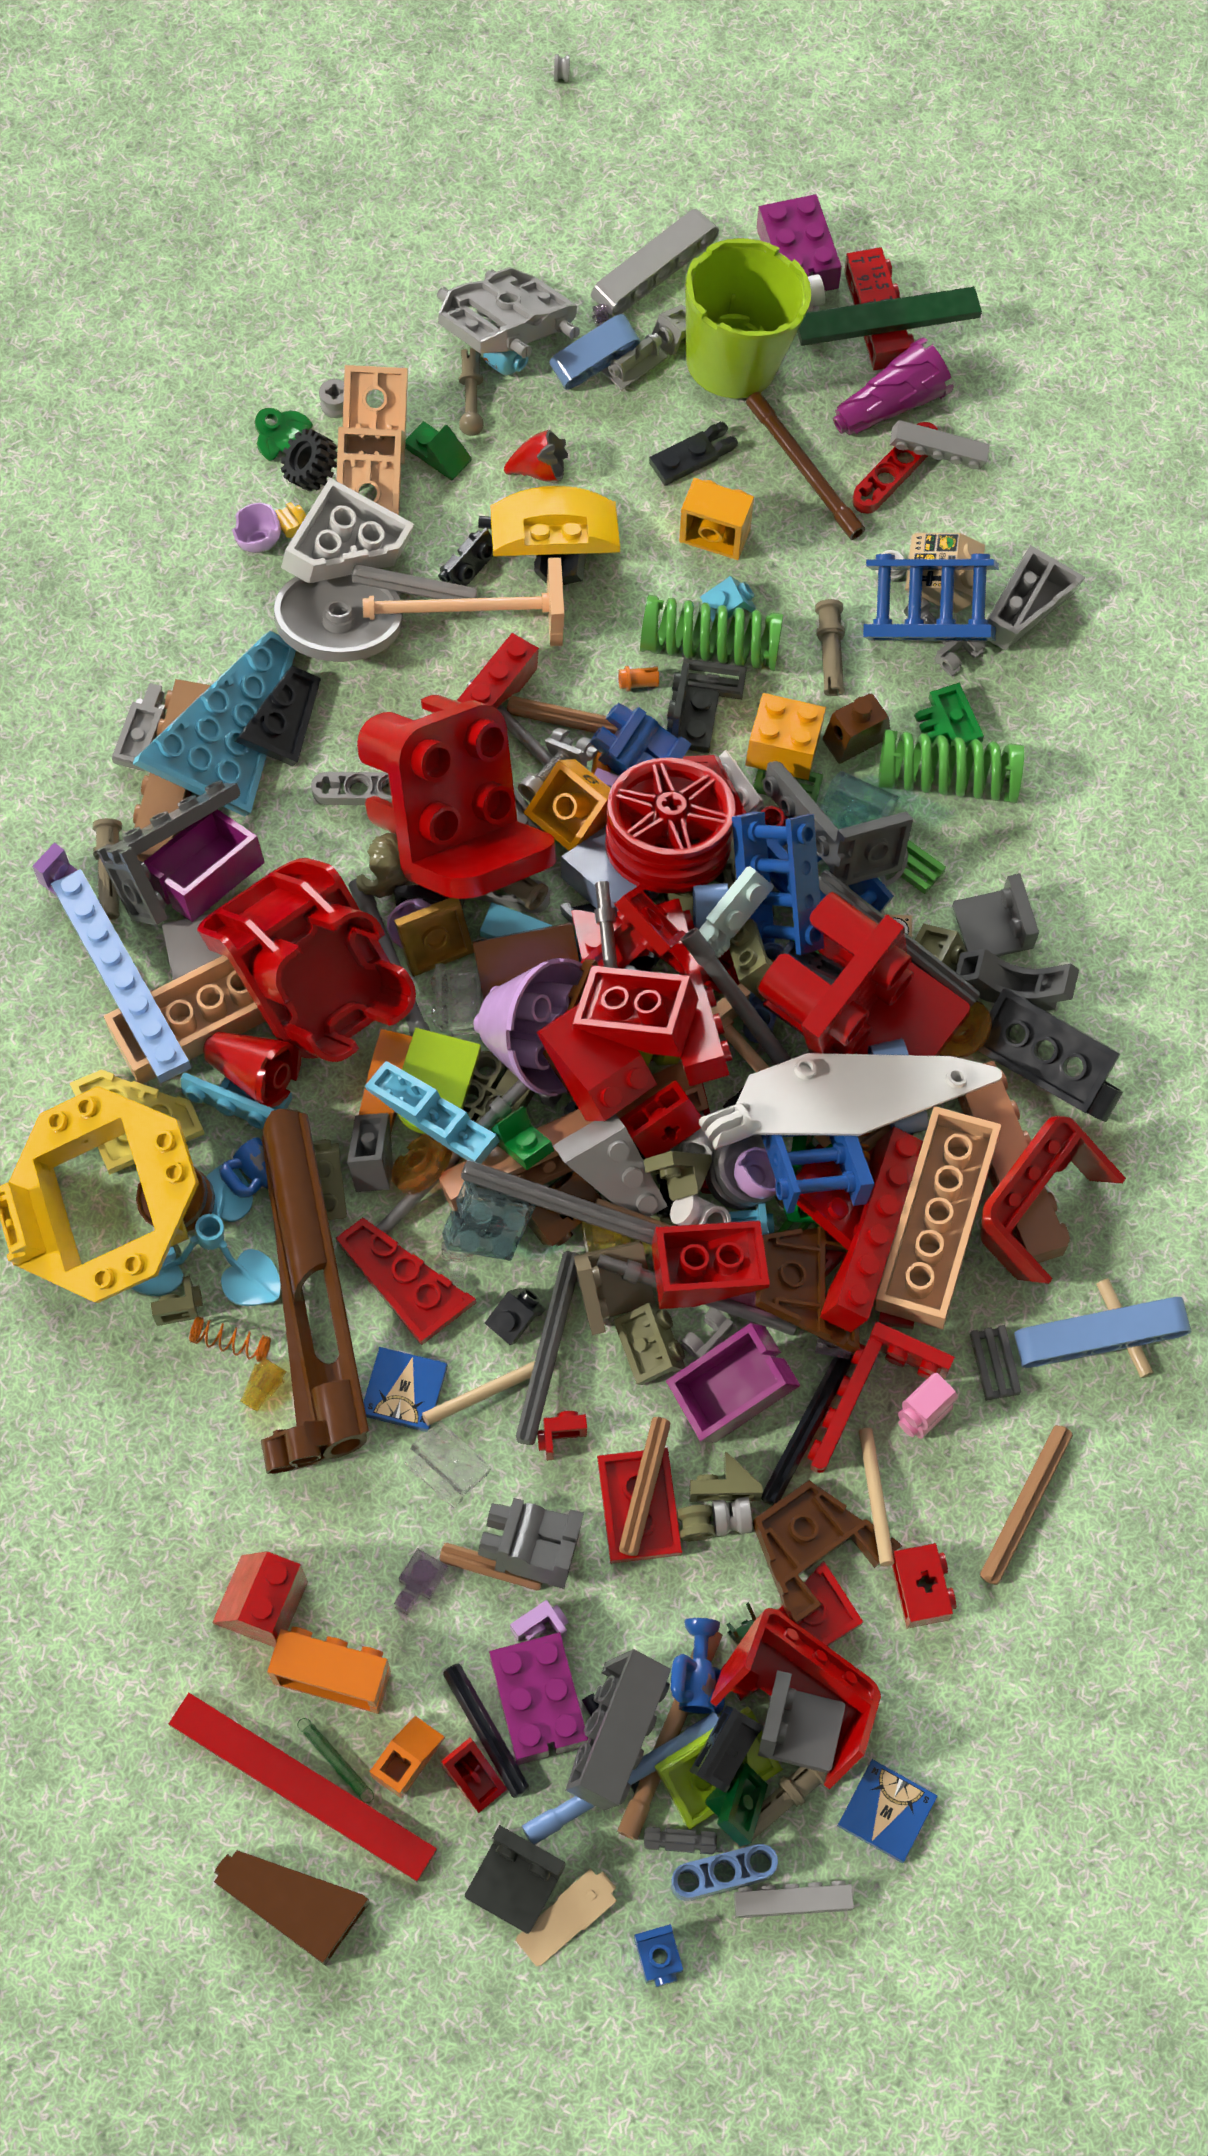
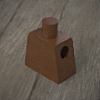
M869 693L856 698L854 702L836 710L830 718L822 740L838 764H841L883 742L885 729H890V720L874 694Z

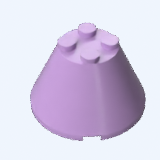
M556 958L547 960L500 986L492 987L481 1005L479 1014L474 1019V1029L477 1033H480L485 1046L525 1086L542 1095L557 1096L567 1091L544 1057L545 1047L536 1032L567 1011L571 1002L568 997L573 985H578L583 974L580 970L582 963L571 959Z

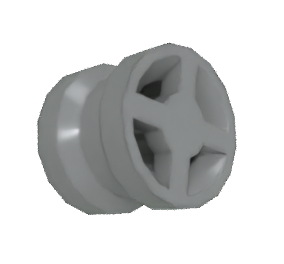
M329 379L319 389L321 409L330 418L343 417L344 381Z

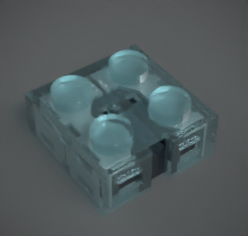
M464 1181L456 1199L457 1211H451L442 1231L446 1249L511 1261L535 1209V1205Z

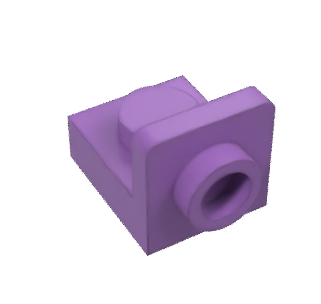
M55 842L32 866L39 884L54 895L56 894L51 883L77 871L76 868L69 864L65 850Z

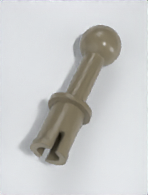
M470 348V355H468L467 349L461 350L462 373L459 376V383L465 385V413L459 420V427L464 434L474 436L479 434L484 426L482 417L477 413V385L483 383V376L480 375L481 353Z

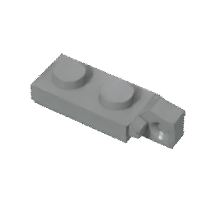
M149 683L144 699L137 698L136 702H132L112 755L114 764L145 771L133 765V761L157 737L159 720L165 717L166 709L165 705L162 704L165 693L162 691V686Z

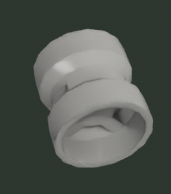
M748 1497L737 1498L735 1502L729 1503L724 1500L712 1501L713 1523L716 1536H726L730 1531H738L740 1534L752 1533V1516Z

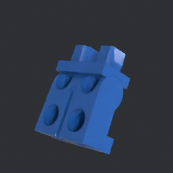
M619 702L611 708L606 716V720L618 728L616 733L613 734L602 726L590 740V743L602 753L598 760L605 766L608 764L619 776L632 766L656 758L682 759L690 748L691 743L682 736L677 738L661 727L654 718L646 715L647 712L640 707L632 711Z

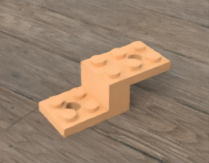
M345 365L343 427H338L337 482L357 493L360 492L363 485L372 484L377 490L376 498L373 501L399 515L401 464H405L408 368ZM372 390H380L384 395V402L378 408H372L367 403V395Z

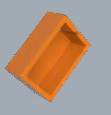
M292 1626L290 1631L280 1629L267 1670L274 1685L379 1714L391 1674L388 1659L382 1657V1651L362 1646L361 1651L347 1648L348 1642L327 1636L326 1641L312 1638L313 1633L300 1627Z

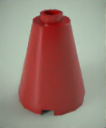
M219 1031L208 1037L203 1046L205 1061L258 1103L270 1108L280 1105L288 1097L291 1091L286 1088L291 1079L297 1081L301 1067V1052L299 1048L294 1047V1044L288 1041Z

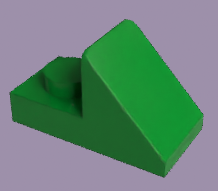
M423 421L406 439L405 449L451 481L472 461V457L448 425H444L440 431H437Z
M524 1106L490 1129L491 1132L497 1135L500 1141L497 1145L526 1170L554 1152L552 1142L531 1125Z

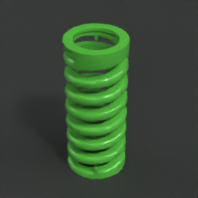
M648 594L641 632L640 652L651 651L654 654H659L666 641L668 655L675 657L683 643L684 656L687 659H692L695 657L700 644L701 659L708 662L712 659L717 646L718 661L721 664H726L730 660L734 648L735 664L742 667L747 662L751 649L752 667L760 669L766 658L765 666H769L771 671H775L784 614L773 612L769 616L766 615L765 628L761 638L762 615L759 610L752 611L744 636L745 613L743 608L738 607L733 612L727 634L728 610L725 605H720L717 607L710 632L711 608L709 603L704 602L700 605L693 630L694 605L691 600H686L683 603L676 629L677 602L675 598L670 597L666 601L658 630V615L660 614V609L663 610L664 600H659L657 595Z
M885 729L879 764L878 788L894 789L897 786L904 758V789L906 791L914 789L918 768L922 760L921 790L923 793H929L932 789L939 760V793L941 795L948 794L956 763V795L964 797L974 762L973 796L975 799L983 797L991 765V799L993 801L1000 800L1006 771H1010V775L1006 776V779L1009 780V793H1004L1003 802L1017 803L1023 775L1024 745L1009 743L1004 747L1001 754V749L997 742L991 741L983 751L982 743L974 739L966 750V745L962 738H955L949 748L947 738L939 735L934 740L931 748V740L927 734H920L914 745L912 734L905 731L900 735L896 746L898 731Z

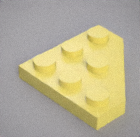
M99 1070L70 1083L75 1096L100 1086L179 1120L186 1142L205 1134L194 1107L188 1099L179 1096L176 1098L161 1093L159 1089L136 1081L130 1082L115 1077L113 1073ZM126 1133L98 1146L109 1175L135 1164Z

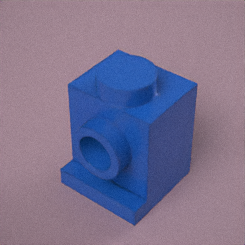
M671 1924L635 1934L634 1941L646 1983L654 1981L656 1987H661L677 1982L676 1974L682 1973L683 1967ZM658 1949L664 1950L667 1954V1960L662 1964H658L653 1960V1953Z

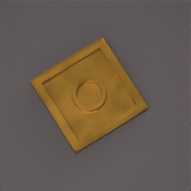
M448 898L394 920L408 968L413 977L474 953L459 899Z

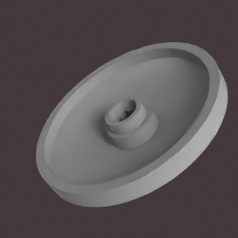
M352 575L314 583H307L295 576L280 589L276 596L274 621L281 638L290 647L304 655L324 661H356L376 655L389 647L399 635L403 619V613L375 614V620L363 618V598L374 596V601H399L401 599L396 591L353 583Z

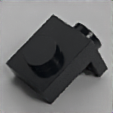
M587 553L537 555L534 561V571L547 584L548 558H561L563 585L583 581Z
M517 1288L506 1293L485 1321V1324L511 1346L518 1341L533 1319L542 1315L546 1309L539 1303V1297L531 1290Z

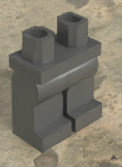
M513 1498L511 1507L492 1503L486 1526L504 1532L502 1536L483 1532L478 1555L495 1560V1571L505 1573L507 1570L517 1576L565 1589L584 1512L570 1509L568 1515L546 1510L532 1503L523 1504L524 1500Z

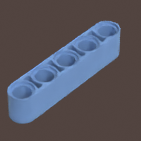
M1171 1297L1030 1326L1015 1331L1014 1335L1022 1367L1032 1368L1179 1338L1190 1334L1191 1328L1183 1298Z

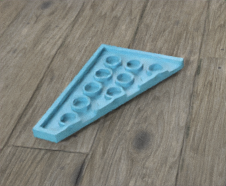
M272 631L264 634L134 758L133 765L200 796L206 793L205 787L216 781L222 780L223 783H237L240 789V796L223 807L242 816L250 814L267 755L234 741L285 672L292 666L296 650L290 647L280 635Z

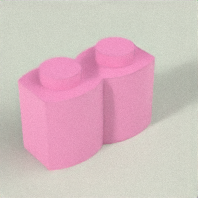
M933 1373L902 1402V1409L898 1412L899 1426L910 1437L916 1435L922 1439L953 1409V1403L958 1399L956 1391L938 1373Z

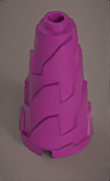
M920 338L911 343V347L869 380L863 388L842 402L837 407L838 409L835 410L836 416L833 417L837 430L841 434L845 432L848 435L858 434L882 421L903 414L915 407L923 406L937 398L942 399L953 391L954 385L946 386L945 382L952 378L951 374L933 344L925 348L923 345L928 341L925 338Z

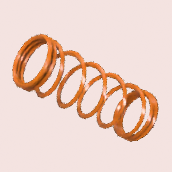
M200 1316L195 1318L190 1330V1343H199L205 1335L206 1346L210 1348L219 1338V1349L221 1352L227 1350L232 1343V1350L235 1356L239 1355L246 1346V1356L248 1359H252L256 1355L257 1362L263 1363L265 1361L271 1344L270 1336L262 1335L256 1351L249 1357L248 1347L251 1331L248 1332L240 1351L235 1353L237 1327H235L228 1345L222 1349L221 1337L224 1323L221 1324L214 1342L208 1345V1330L211 1320H208L206 1328L199 1338L204 1319Z

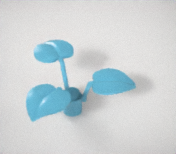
M222 1165L215 1168L206 1176L212 1183L215 1194L212 1214H205L197 1220L195 1226L196 1235L190 1238V1243L179 1258L176 1259V1252L173 1247H170L158 1276L131 1289L150 1296H162L173 1292L183 1281V1273L178 1265L184 1263L193 1248L199 1244L207 1250H214L219 1247L231 1267L223 1272L221 1277L222 1290L230 1301L241 1306H256L276 1302L280 1296L281 1283L278 1271L272 1260L258 1250L247 1249L240 1254L236 1261L232 1257L227 1243L224 1241V1224L221 1218L228 1222L242 1219L252 1207L253 1195L247 1198L236 1196L221 1179L219 1169ZM233 1169V1172L238 1176V1178L243 1182V1184L245 1186H249V1183L241 1174L240 1170Z

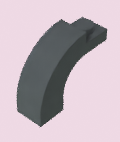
M980 949L961 953L956 973L980 992V999L995 1003L1003 988H1007L1040 1008L1049 1011L1055 1010L1057 1002L1073 999L1079 969L1071 963L1040 969L1020 967L1003 961L987 949Z

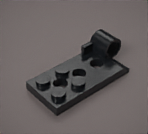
M1003 988L971 1047L1082 1112L1107 1122L1123 1094L1122 1090L1106 1081L1120 1053L1011 990ZM1020 1024L1024 1027L1026 1034L1021 1043L1015 1044L1010 1039V1030L1013 1026ZM1044 1041H1050L1054 1046V1054L1048 1060H1043L1038 1054V1048ZM1074 1057L1079 1058L1083 1063V1070L1076 1077L1071 1076L1067 1071V1063Z

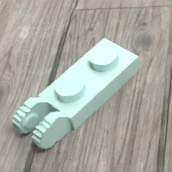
M750 866L746 867L706 917L707 920L699 929L714 950L717 958L724 955L723 953L730 947V939L737 934L774 888L771 883Z

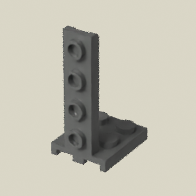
M773 761L768 763L766 776L763 780L765 793L772 798L788 819L814 814L817 855L829 866V872L846 886L902 870L913 818L907 811L837 829L781 762Z
M222 780L216 781L205 787L206 793L197 798L196 796H190L183 799L177 804L178 809L171 813H168V811L159 813L150 819V825L142 829L140 827L133 828L122 835L123 840L114 845L107 844L96 850L131 921L158 925L168 919L164 911L166 908L162 896L157 891H154L149 881L151 874L147 866L142 861H139L137 855L237 799L240 796V789L237 783H223Z

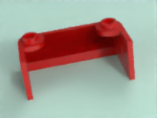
M1053 1116L1044 1123L983 1207L980 1230L981 1241L1017 1280L1049 1284L1053 1279L1013 1236V1229L1055 1172L1063 1171L1072 1162L1089 1181L1123 1184L1126 1179L1080 1126L1067 1116Z
M767 1608L754 1621L722 1668L710 1702L717 1706L730 1691L741 1695H748L756 1686L772 1696L778 1670L792 1674L790 1688L845 1703L832 1769L830 1773H827L824 1786L830 1790L865 1755L881 1699L880 1690L869 1676L782 1612L773 1608Z

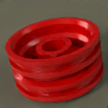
M681 758L651 759L627 769L616 779L608 796L605 846L612 866L623 878L634 885L642 884L646 890L658 893L688 892L693 890V886L707 885L712 882L726 867L731 853L732 817L735 816V801L729 786L710 768ZM693 840L699 841V843L691 845Z

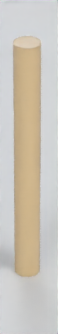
M535 1361L423 1412L422 1416L425 1423L429 1426L530 1379Z
M862 1428L859 1430L879 1562L880 1566H891L894 1564L873 1429Z

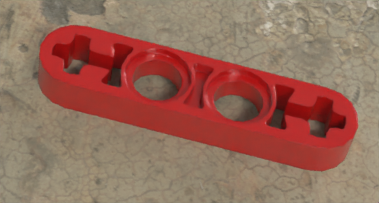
M920 422L916 424L938 430V428L930 422ZM894 447L854 489L852 500L854 508L864 514L875 512L929 455H918L914 451L899 450ZM900 453H909L913 456L914 460L910 463H903L898 460L897 456ZM889 473L892 474L895 480L891 483H883L878 479V475ZM873 487L876 489L872 500H861L862 496L867 497L872 492Z

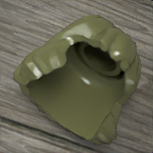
M391 832L376 836L367 852L370 856L369 868L377 879L370 880L364 874L357 876L356 886L365 895L382 898L392 895L396 886H403L409 880L401 869L397 835Z

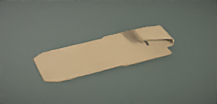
M590 1868L565 1890L554 1904L538 1917L529 1934L522 1931L517 1935L515 1941L536 1967L541 1966L577 1933L585 1930L617 1901L612 1895V1892L616 1889L615 1885L603 1871L596 1875Z

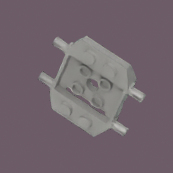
M511 267L497 272L493 269L491 271L488 270L484 281L465 283L449 290L443 287V289L440 288L437 292L438 299L443 301L439 311L438 324L479 353L515 351L522 358H526L532 352V348L527 345L530 342L556 332H562L573 340L580 333V329L571 323L577 314L576 304L535 276ZM470 306H473L474 308H476V309H477V313L474 312V311H473L472 309H470L469 307H470ZM483 317H489L490 319H492L494 322H496V326L487 321L486 319H484Z

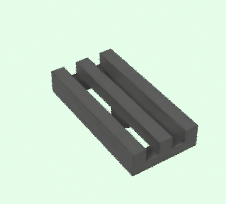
M683 659L684 662H690L689 670L739 676L738 680L720 677L715 674L689 673L688 687L719 691V697L742 700L747 667Z
M998 1326L995 1329H992V1327L985 1328L984 1331H971L970 1338L985 1401L1020 1395V1383L1006 1326ZM997 1336L999 1337L1011 1388L1006 1389L994 1339ZM980 1339H986L998 1387L997 1391L992 1390Z

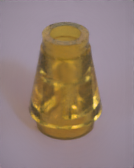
M263 1357L259 1364H254L240 1402L258 1412L260 1407L285 1382L283 1377L287 1371Z

